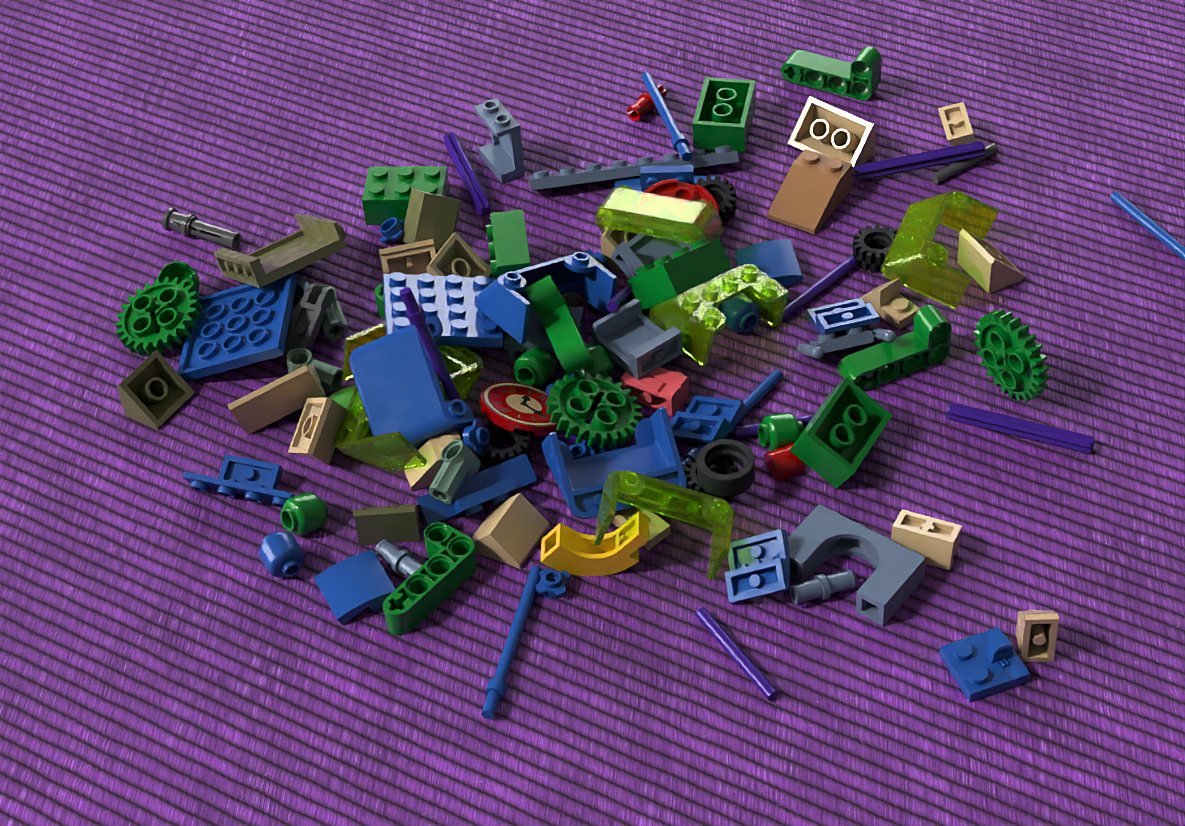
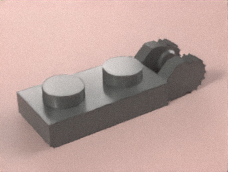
M314 283L308 285L302 300H299L295 314L289 324L284 356H287L288 352L295 348H305L311 352L327 309L331 307L332 300H334L335 293L332 288L326 287L322 289L319 295V285Z

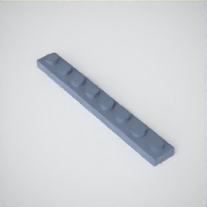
M728 145L715 147V152L705 153V149L691 150L692 159L689 161H684L681 156L679 157V153H668L663 155L664 159L653 160V156L637 158L638 162L629 164H627V160H617L611 162L612 166L601 167V163L585 165V170L575 171V167L559 169L560 173L549 174V170L537 171L533 173L534 177H528L529 188L532 191L640 176V166L693 165L694 168L734 163L739 162L738 151L731 149Z

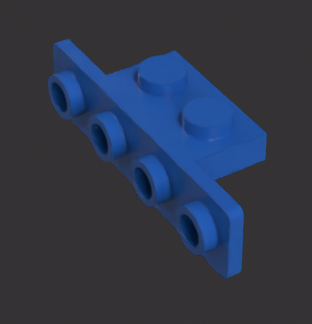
M693 165L640 166V177L615 179V198H641L647 188L663 180L678 179V182L688 184L695 182L698 184V179L703 178L706 181V176H694ZM719 175L711 176V180H715V177Z
M225 454L218 478L185 471L183 474V478L191 484L190 488L196 491L206 493L208 489L217 490L218 494L229 498H234L235 494L245 496L244 499L261 504L263 500L271 501L272 505L282 509L286 500L296 496L293 493L277 490L284 469L281 465Z
M522 454L465 479L452 504H444L434 499L429 493L418 497L417 503L426 524L429 526L432 523L440 522L464 511L466 516L483 510L482 504L491 500L494 505L510 498V492L534 483L537 478L527 455Z

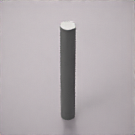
M992 143L985 147L984 156L958 161L931 175L933 183L938 184L998 153V147Z

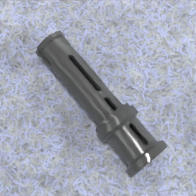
M172 207L166 210L162 219L164 230L182 232V235L185 237L195 235L236 249L241 242V234L239 232L200 221L196 215H185Z

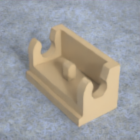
M964 102L938 108L945 135L951 147L975 142Z
M433 239L379 249V257L384 274L401 272L408 275H420L427 273L426 267L436 256Z
M902 509L892 526L891 540L926 557L925 564L950 570L953 556L957 555L962 525Z

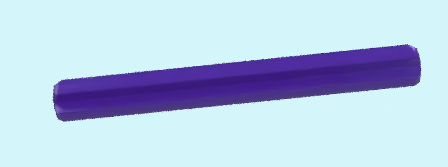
M453 132L445 134L443 137L445 140L444 144L479 215L483 217L486 214L490 215L493 211L492 205L457 135Z
M982 141L857 165L854 169L857 181L982 157L985 155V147Z
M954 402L950 403L947 409V419L1087 454L1091 453L1094 447V437Z

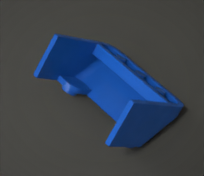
M575 252L572 255L506 272L478 293L477 308L520 344H525L532 304L525 291L526 287L550 275L561 294L574 291L607 316L612 313L607 310L606 305L615 296L618 277L591 258L587 253Z

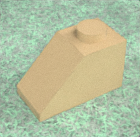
M458 431L428 439L403 465L411 491L431 486L444 462L441 459L442 450L453 440H461Z
M1052 610L1018 611L1016 637L1019 657L1022 662L1054 661L1059 623L1058 613Z

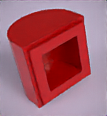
M794 443L764 454V463L777 482L805 472L804 462L790 451Z

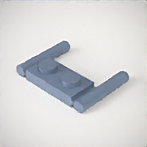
M862 326L845 329V334L836 336L835 332L819 334L818 340L810 341V345L799 344L797 351L801 355L820 359L824 353L872 343L874 339L893 342L896 339V334L891 330L876 327L866 330L862 329Z

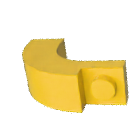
M638 511L618 529L603 535L583 534L559 523L542 538L541 563L557 571H567L570 575L606 576L628 569L639 562V547H643L649 540V516Z

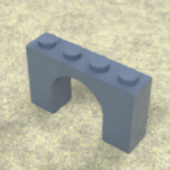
M820 504L788 537L790 578L799 583L805 582L824 561L835 556L852 555L868 561L876 570L857 591L856 613L881 626L888 622L925 578L926 557Z

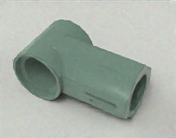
M320 285L319 295L322 289L326 287L332 288L335 293L331 307L327 309L321 325L325 338H331L333 341L342 339L343 335L348 332V325L338 303L336 290L330 285Z
M295 348L288 352V374L304 365L313 364L323 389L333 392L339 389L344 377L343 369L312 358V353L305 348Z
M458 439L450 442L442 450L441 459L444 462L429 487V494L444 504H452L465 479L473 476L481 464L479 458Z

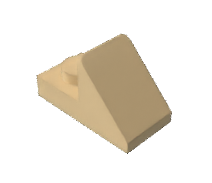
M897 278L876 287L860 298L864 303L870 302L879 316L900 330L914 321L915 314L920 308L900 295L901 279Z

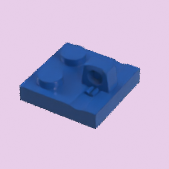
M999 627L940 646V657L969 703L1029 682V671L1013 649L1007 636L1003 634Z

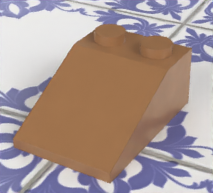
M804 149L792 163L767 213V218L815 234L852 190L853 164L816 151Z

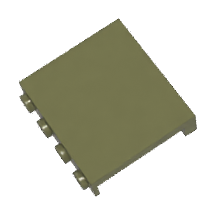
M297 213L295 218L300 230L249 254L225 248L218 249L213 254L223 277L261 288L346 248L347 246L344 241L346 238L345 231L336 221Z

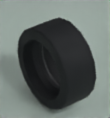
M721 439L707 444L697 456V478L701 487L710 494L720 497H732L745 492L755 480V456L752 450L744 443L732 439ZM721 461H732L744 467L739 472L730 475H721L708 469L713 464Z

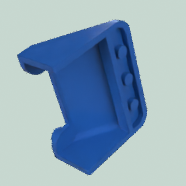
M439 317L427 318L425 321L436 342L443 333L442 323ZM414 325L406 326L352 351L349 357V364L375 444L382 452L395 454L418 450L428 439L458 431L463 441L464 428L468 425H473L474 416L472 410L460 399L445 402L435 370Z
M665 407L659 408L650 418L643 419L636 425L634 431L636 445L573 460L569 447L564 442L558 440L556 432L550 433L541 443L545 460L571 513L575 517L590 519L676 498L684 492L687 481Z

